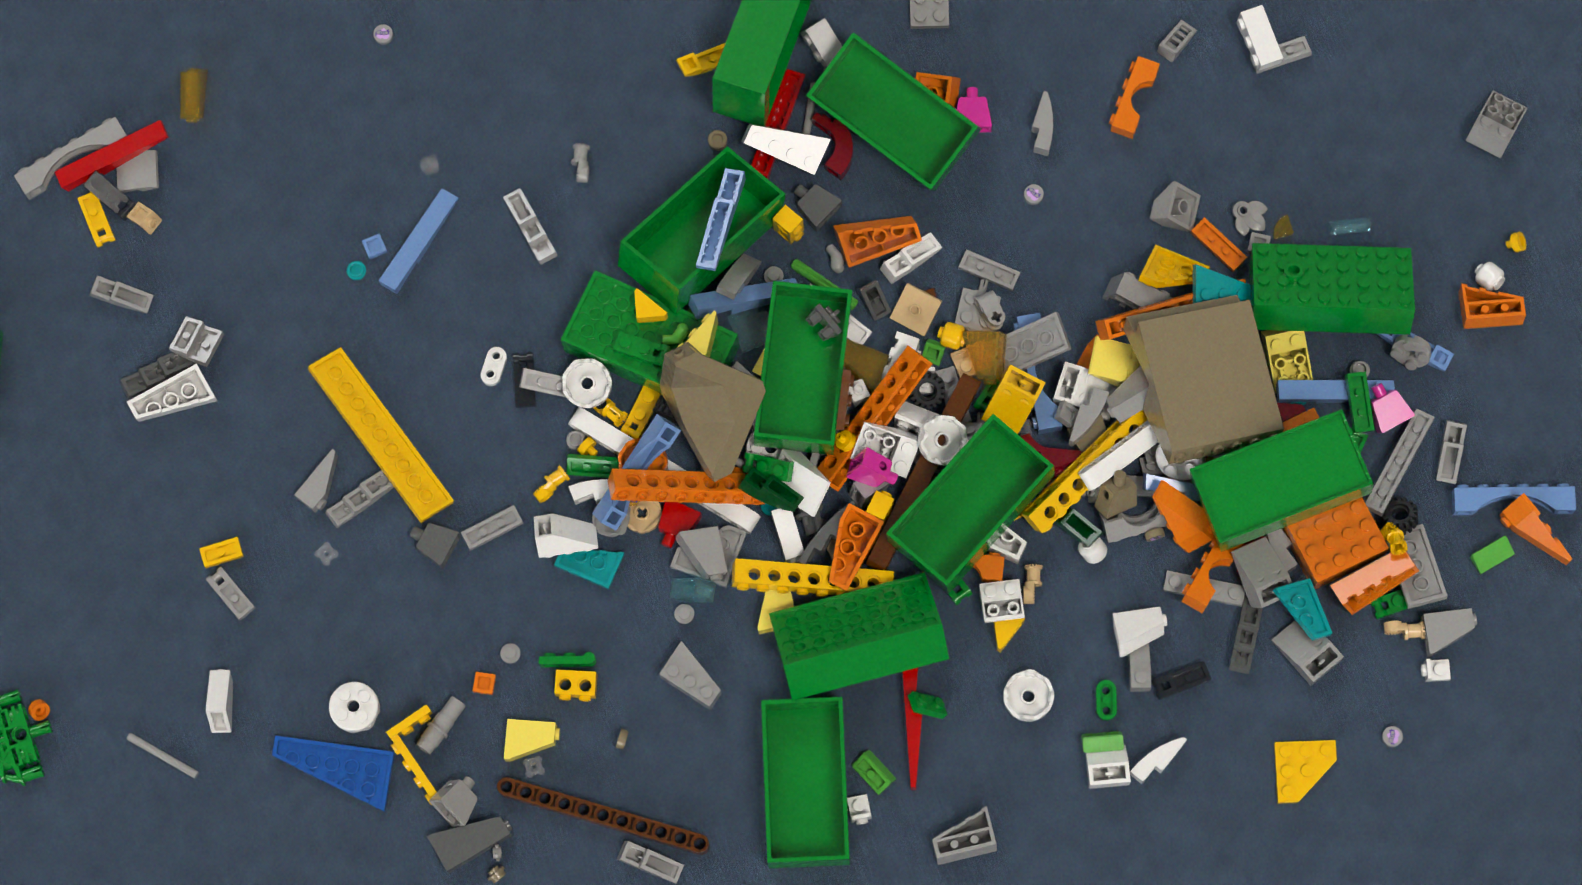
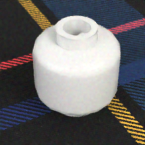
M1492 262L1480 264L1475 270L1476 283L1487 291L1498 290L1505 281L1504 271Z
M1099 537L1090 547L1079 542L1078 551L1085 561L1095 564L1105 558L1107 546Z

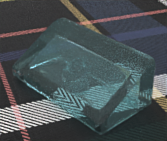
M1367 217L1328 222L1330 235L1368 232L1371 226V222Z

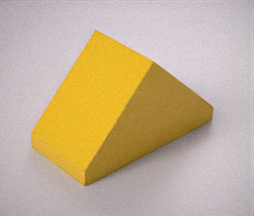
M636 288L634 293L637 322L666 321L668 319L667 312Z
M1025 618L993 622L998 652L1001 653L1025 622Z

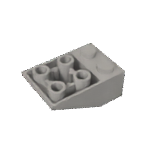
M1493 90L1465 141L1501 158L1527 107Z
M1262 537L1231 551L1250 606L1252 608H1263L1279 601L1273 590L1277 587L1291 584L1292 581L1267 538Z
M1296 620L1271 640L1310 686L1344 658L1328 638L1324 637L1312 641Z

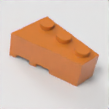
M1461 283L1458 294L1463 329L1523 325L1526 317L1523 297L1503 292L1486 291L1485 288L1481 287L1480 289L1468 287L1467 284Z

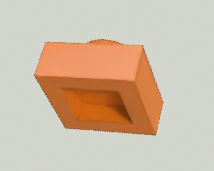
M476 672L473 693L493 695L496 675Z

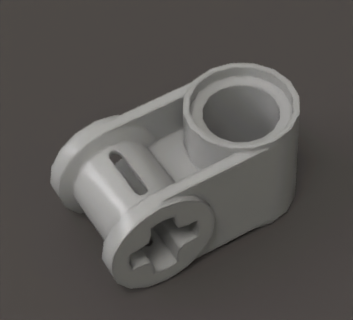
M992 290L974 298L975 305L982 315L986 326L993 331L999 330L1005 321V313L999 304L995 292ZM992 317H994L995 319H998V318H999V321H998V322H997L996 320H993V321H992Z

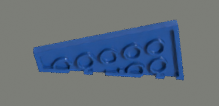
M275 735L273 757L385 812L395 752Z

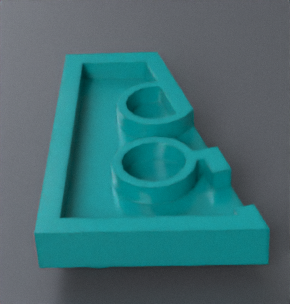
M1197 264L1193 265V303L1234 295L1238 296L1240 302L1250 300L1251 303L1250 284Z
M591 550L574 552L568 555L561 554L558 555L554 566L609 590L625 552Z
M1310 578L1277 587L1273 590L1312 641L1333 634Z

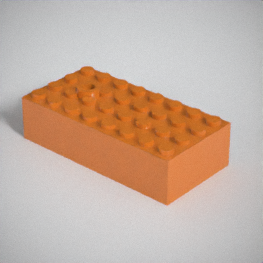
M1315 408L1282 422L1283 432L1320 418ZM1362 497L1281 528L1292 542L1290 548L1307 579H1311L1315 589L1383 557L1389 549Z

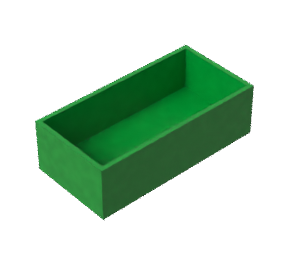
M855 33L850 35L806 95L933 191L937 190L982 129Z
M727 146L620 241L618 266L677 314L689 303L690 295L699 294L773 226L772 218L783 208L785 193ZM725 168L744 171L746 180L716 271L696 268L713 203L718 196Z
M595 270L561 338L564 351L580 359H595L601 362L609 372L662 394L660 389L661 366L613 351L619 331L663 344L662 335H672L680 323H685L688 326L689 335L694 328L698 329L702 325L701 321L703 318L696 320L694 314L683 309L675 314L656 297L641 291L667 312L668 319L666 321L638 323L634 293L636 288ZM718 325L710 358L730 366L740 347L738 334ZM688 335L682 343H685L689 339ZM671 344L668 346L672 348L671 350H674L680 344ZM655 350L653 356L658 357L660 352Z
M773 281L761 380L766 392L756 415L754 446L828 455L834 454L852 290ZM819 303L824 309L829 306L833 312L836 309L840 310L836 316L841 321L837 325L842 332L834 338L831 337L825 341H822L818 336V332L824 327L819 322L812 327L806 321L807 316L811 313L810 310Z
M992 414L886 533L888 542L949 594L1054 476V465L997 416Z
M925 572L769 613L792 700L949 659L942 622Z
M843 698L761 700L768 867L791 868L850 865Z

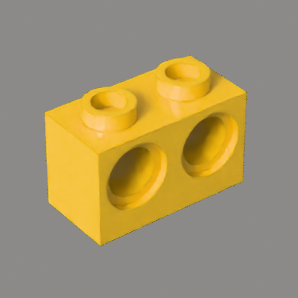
M785 204L772 218L773 229L787 242L792 244L794 241H799L804 235L803 219Z
M876 490L866 512L884 521L885 526L894 508V498L886 491L882 490L879 492Z
M556 670L555 696L559 697V700L565 701L571 700V697L579 698V701L584 702L596 699L597 672ZM564 681L571 682V687L568 690L561 689V684ZM585 682L591 684V688L588 691L581 690V685Z

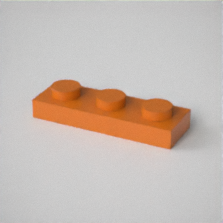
M1205 217L1190 232L1232 272L1247 259V256Z

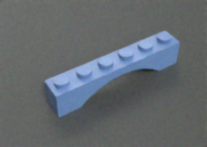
M1040 313L1018 316L1016 323H1013L1014 331L1041 319ZM1035 366L1024 370V372L1037 378ZM1043 389L1032 408L1035 416L1032 418L1033 429H1037L1038 435L1062 430V423L1055 419L1058 406L1049 399Z
M656 414L621 469L646 470L661 453L671 447L681 430L671 421ZM608 488L592 514L602 524L616 531L627 515L630 501L611 500Z
M1565 483L1557 484V487H1549V484H1538L1537 487H1529V484H1518L1517 487H1509L1508 484H1499L1497 487H1489L1487 484H1480L1477 487H1469V485L1465 484L1457 485V488H1454L1451 492L1452 515H1473L1490 503L1500 500L1517 499L1523 493L1532 503L1545 508L1552 514H1573L1576 511L1575 486H1569V484Z

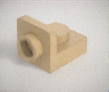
M139 201L126 216L150 235L162 222V219L153 210Z

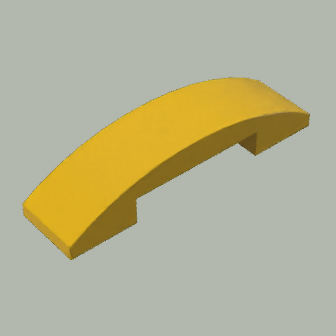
M726 42L698 54L693 52L677 58L676 61L684 76L699 75L716 69Z

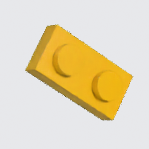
M238 537L199 548L205 568L244 557Z

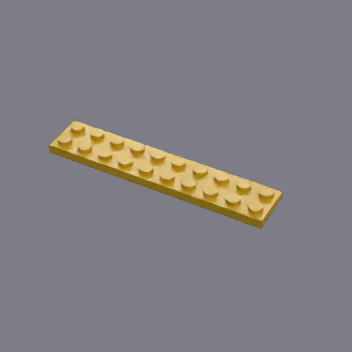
M341 347L308 366L311 375L420 523L453 504V498Z

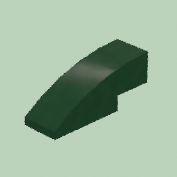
M752 467L738 487L761 502L794 512L804 499L802 495L774 475L768 478L754 467Z
M1070 507L1063 517L1058 518L1054 522L1056 526L1087 547H1090L1103 534L1095 525L1074 508L1071 509Z

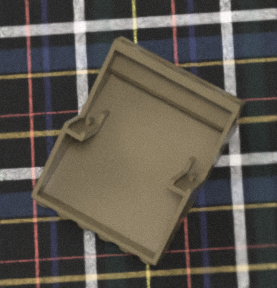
M1234 295L1126 317L1123 330L1149 382L1143 410L1169 464L1236 451L1283 432L1284 427L1250 300L1240 302L1238 296Z

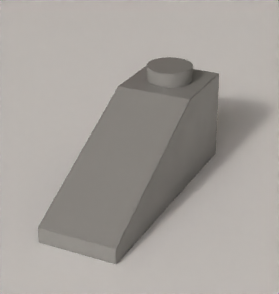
M333 449L294 494L299 501L315 513L318 510H322L327 504L326 500L329 496L338 458L337 453Z
M1148 643L1128 654L1130 692H1149L1151 690V665Z

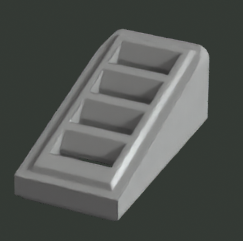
M1180 20L1159 44L1157 52L1170 62H1173L1197 30L1183 20ZM1179 29L1183 30V31L1186 32L1188 35L1186 36L1184 33H1182L1181 31H1179Z

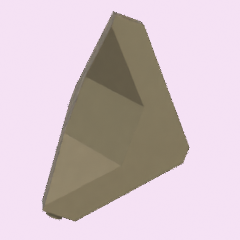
M685 342L682 346L664 354L660 389L704 472L715 482L732 473L766 390L762 380L701 354L689 342Z

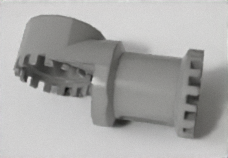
M581 143L573 144L574 158L571 160V164L578 167L576 181L588 183L589 166L587 153L590 150V146L584 145V143L582 145Z

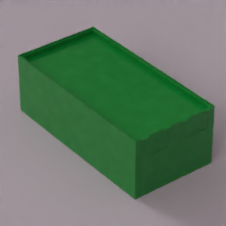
M742 0L712 78L713 112L754 125H766L812 0Z
M1342 409L1190 468L1191 480L1221 552L1371 494L1373 489V482Z

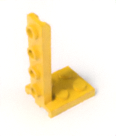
M426 704L386 731V733L393 741L391 747L397 755L401 753L405 759L402 763L407 771L412 770L416 775L413 780L419 788L424 787L427 794L424 796L429 802L437 791L400 738L402 734L405 737L413 732V727L418 723L423 725L431 719L430 715L433 713Z

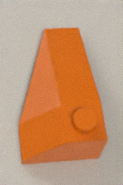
M916 72L917 80L953 107H956L961 78Z
M1161 480L1152 498L1160 514L1164 515L1167 521L1166 526L1172 531L1175 543L1185 552L1190 553L1212 541L1214 534L1204 509L1170 484Z
M1525 493L1520 495L1501 512L1499 516L1504 527L1510 528L1511 531L1564 565L1572 561V557L1560 540L1551 536L1550 526L1547 523L1541 522L1539 519L1541 513Z
M850 503L848 504L839 521L829 583L847 592L880 534L884 521Z

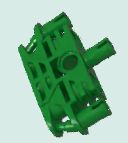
M16 689L15 691L0 695V777L5 784L7 781H12L26 786V782L45 776L44 772H42L41 764L26 770L22 769L28 767L27 764L34 765V762H41L35 737L51 733L53 730L50 728L49 720L31 726L26 708L22 703L17 704L18 707L11 706V709L4 708V706L22 701L19 689ZM26 731V738L19 740L20 732ZM14 769L16 774L9 775L8 770Z

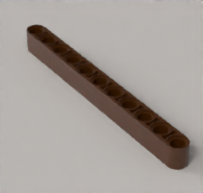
M963 373L942 415L953 416L962 423L981 385V381ZM943 434L938 437V444L942 446L946 442ZM922 454L866 562L867 566L875 570H887L897 550L888 542L886 533L931 484V478H934L935 471L938 469L939 465L929 462Z
M508 777L502 778L497 784L499 793L511 800L698 855L707 853L710 848L707 837L699 833ZM505 783L512 784V789L510 792L506 793L502 791V787ZM524 789H530L532 791L531 796L529 798H523L521 796V793ZM545 794L551 796V800L547 804H543L540 801L541 797ZM563 800L570 801L568 809L563 810L560 808V803ZM588 806L590 808L587 815L579 814L580 807ZM602 811L609 813V817L605 821L598 819V815ZM621 817L628 819V823L624 827H620L617 824L618 819ZM639 823H646L648 825L645 832L637 831ZM664 828L667 830L664 838L656 836L658 829ZM679 834L686 836V841L682 844H678L675 841L676 836ZM698 840L706 842V846L701 850L695 848V843Z

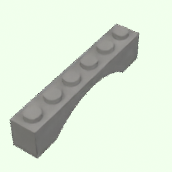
M116 117L108 118L102 122V125L87 130L83 136L71 139L64 147H58L50 155L37 159L33 165L21 168L14 177L30 200L47 190L49 182L55 174L54 171L59 170L63 164L82 153L97 151L127 135Z

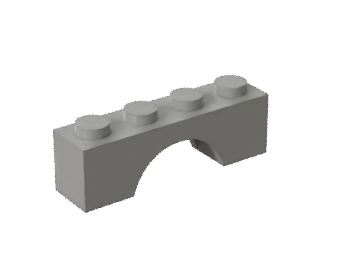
M1155 503L1150 510L1138 516H1130L1121 512L1106 519L1099 513L1103 533L1108 543L1137 536L1149 530L1164 527L1167 524L1164 515L1160 514Z

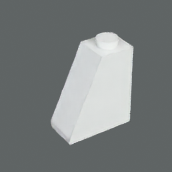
M782 509L771 511L772 520L785 561L787 563H798L804 549L793 512Z
M1161 607L1113 613V628L1120 657H1124L1164 635V626H1167L1166 614H1162Z
M224 669L210 670L206 714L211 732H232L233 680L231 672Z

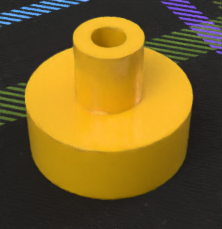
M1520 231L1512 233L1510 240L1506 241L1507 248H1513L1515 252L1526 250V239L1523 233Z
M848 430L839 432L835 436L836 446L844 452L851 450L856 443L855 435Z
M588 437L580 444L577 451L581 455L590 454L596 456L598 451L594 447L597 442L592 437Z

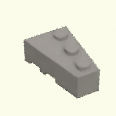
M823 18L800 32V34L813 51L815 59L824 67L823 71H825L842 48V45L827 20Z

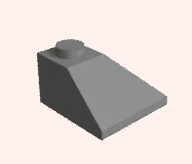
M1173 181L1154 200L1150 219L1161 226L1191 232L1194 227L1201 195Z

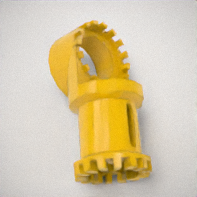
M609 398L605 400L606 406L603 409L593 408L603 417H608L613 421L616 427L621 426L628 416L627 412H622L618 409L616 404Z
M560 465L552 474L544 476L547 483L544 486L542 485L541 488L539 487V491L536 490L533 493L539 503L548 500L554 494V491L557 489L556 487L565 480H570Z
M1387 522L1380 532L1384 539L1390 543L1391 553L1393 555L1405 553L1408 547L1404 541L1403 531L1398 527L1395 528L1396 525L1393 526V523Z

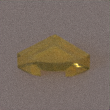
M1288 214L1281 217L1276 223L1273 232L1274 240L1294 233Z

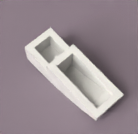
M930 232L922 237V241L906 246L897 255L885 261L880 270L888 281L893 284L942 249V246Z
M608 479L590 480L568 486L575 505L592 498L595 499L598 505L609 488Z
M1182 737L1156 748L1135 765L1130 771V775L1142 784L1154 769L1161 774L1187 739Z

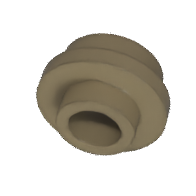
M496 865L488 872L490 876L487 879L493 883L499 881L506 874L504 866L498 867Z

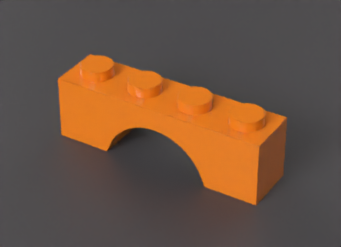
M1140 56L1137 57L1136 62L1132 61L1129 68L1131 76L1129 79H1125L1122 87L1125 92L1123 97L1119 96L1115 107H1118L1117 113H1112L1109 124L1112 125L1111 132L1133 139L1140 115L1134 110L1131 98L1138 90L1153 86L1160 63Z
M1214 536L1209 545L1212 550L1210 553L1205 552L1200 560L1203 565L1200 569L1196 567L1191 578L1194 581L1192 584L1187 583L1182 591V594L1185 596L1181 602L1203 614L1216 591L1210 583L1209 571L1218 566L1230 567L1234 560L1231 551L1240 548L1242 544L1221 552Z
M990 552L989 555H983L973 568L979 573L982 582L1002 581L1005 557H1002L1000 553Z

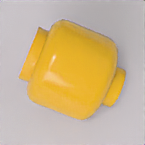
M947 322L944 327L940 326L937 338H940L941 346L958 350L960 347H964L968 332H965L963 325Z

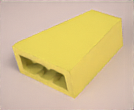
M777 576L772 577L771 581H778ZM777 590L765 592L758 623L759 635L773 632L769 613L794 607L790 591L786 594L777 593Z
M507 719L504 750L505 762H511L555 746L556 740L560 739V728H557L556 722Z

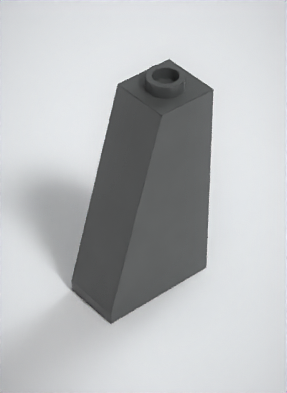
M499 816L433 833L427 837L448 873H451L495 847V844H500L512 837L510 831L513 829L507 819L503 821Z

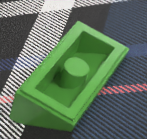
M1505 535L1472 554L1470 559L1481 575L1515 555Z
M1120 731L1081 735L1084 753L1124 749L1123 734Z
M870 750L864 752L852 764L857 773L878 795L896 780V777Z

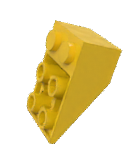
M1010 364L981 420L986 422L994 414L1015 433L1019 434L1046 382Z

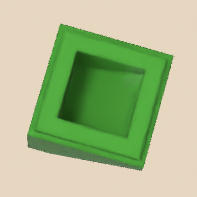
M928 339L922 356L934 365L940 366L946 347L941 346L938 341Z

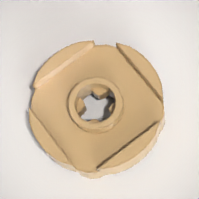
M630 501V520L627 527L639 534H645L654 530L659 525L662 515L660 503L658 501H637V503ZM641 509L643 511L646 509V517L639 518L638 510Z

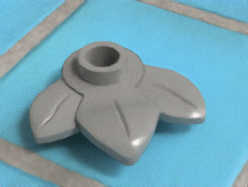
M1239 201L1234 204L1232 213L1236 218V230L1243 236L1249 232V229L1264 231L1265 220L1262 214L1268 208L1259 201H1251L1249 203ZM1241 207L1245 209V214L1240 212Z

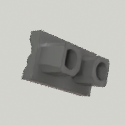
M819 303L810 310L811 313L807 316L806 321L812 327L818 322L824 327L818 332V336L822 341L831 337L834 338L842 332L837 325L841 322L836 316L840 312L839 309L833 312L829 306L824 309Z
M822 502L815 517L800 509V514L795 516L797 521H803L806 536L817 533L827 523V520L821 518L819 513L823 508Z

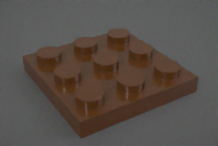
M843 369L836 430H844L845 426L849 427L850 414H846L847 406L851 407L852 394L848 393L849 386L853 387L855 376L851 374V370Z

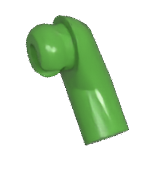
M680 323L672 335H662L663 344L682 343L689 333L688 326L685 323Z

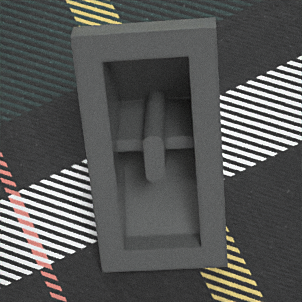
M877 280L859 289V297L874 321L891 313Z

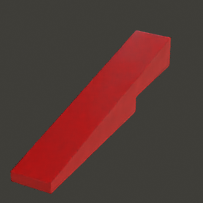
M790 69L786 70L765 127L781 130L787 129L806 74ZM757 149L751 166L769 179L776 157Z
M159 120L54 172L61 188L69 192L86 182L94 171L105 175L169 138L163 122Z
M918 668L902 671L911 790H916L922 714L913 712L908 695L912 691L916 692Z

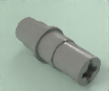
M451 696L434 719L427 723L428 727L420 736L421 738L416 743V746L426 754L431 755L442 740L448 737L447 733L466 706L460 700Z

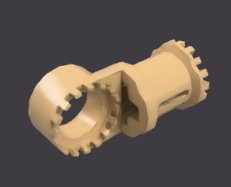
M1039 564L1024 566V569L1027 571V580L1023 586V604H1034L1035 587L1042 586L1040 571L1043 569V566Z
M1402 621L1384 622V632L1386 635L1387 633L1388 635L1390 633L1391 635L1403 633L1404 640L1418 637L1425 639V630H1423L1425 625L1423 621H1420L1419 624H1407L1406 622L1402 623Z

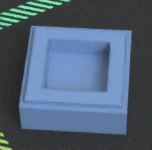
M380 233L362 240L369 259L387 253Z

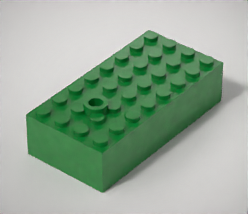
M1252 243L1249 263V284L1251 285V307L1258 330L1410 335L1415 313L1411 248Z

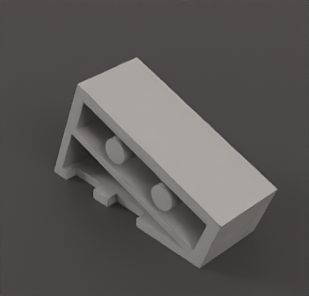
M1124 272L1111 278L1102 299L1108 301L1109 298L1119 301V306L1123 308L1127 305L1133 309H1138L1171 299L1172 297H1170V293L1167 291H1159L1152 286H1147L1143 282L1138 281L1135 274Z
M681 641L660 672V678L711 710L721 696V690Z
M987 806L975 815L966 818L962 823L951 827L932 839L938 865L997 851V844Z

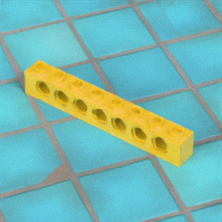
M1144 410L1121 423L1116 420L1021 512L1022 516L1035 531L1040 533L1047 532L1058 518L1063 517L1067 513V509L1071 505L1080 501L1081 496L1089 490L1078 475V472L1115 445V441L1118 438L1120 441L1130 434L1129 428L1131 425H1133L1134 431L1148 419ZM1077 479V485L1073 488V482ZM1063 493V499L1059 502V496ZM1049 507V512L1045 515V509Z
M735 558L732 565V587H737L738 590L743 591L753 588L759 592L777 590V593L786 594L790 591L796 592L798 595L815 593L819 597L837 596L867 588L868 582L878 585L894 581V571L860 568L853 580L857 587H849L846 592L828 583L831 566ZM753 572L757 574L758 579H751L749 577V573ZM768 575H776L778 581H771ZM788 576H795L798 582H790ZM808 578H815L817 580V584H811Z

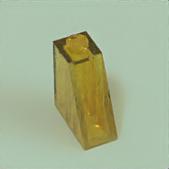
M188 68L181 72L180 119H186V122H198V119L204 117L208 69Z
M963 331L962 335L977 378L983 380L984 384L996 385V382H1000L1004 375L1007 335L1002 332Z
M847 339L844 368L851 370V374L855 375L854 378L856 380L863 379L868 392L872 394L881 381L889 355Z

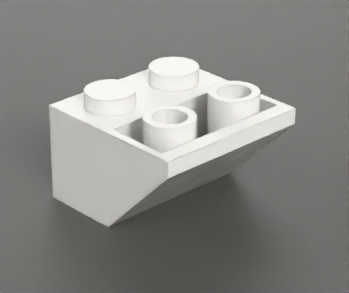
M905 401L894 417V427L918 435L922 425L928 419L939 414Z
M1019 579L979 584L981 608L985 623L1025 618Z
M1125 745L1123 750L1085 753L1089 789L1130 785L1129 761Z

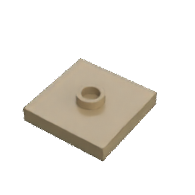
M907 283L890 319L925 336L942 300Z

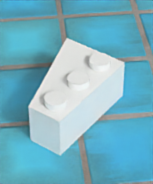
M1263 5L1240 12L1236 24L1244 38L1246 47L1251 53L1253 65L1257 66L1260 71L1280 64L1283 56Z

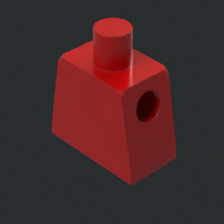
M665 502L658 526L659 532L665 534L661 544L671 549L679 532L695 529L702 518L701 512L679 502Z

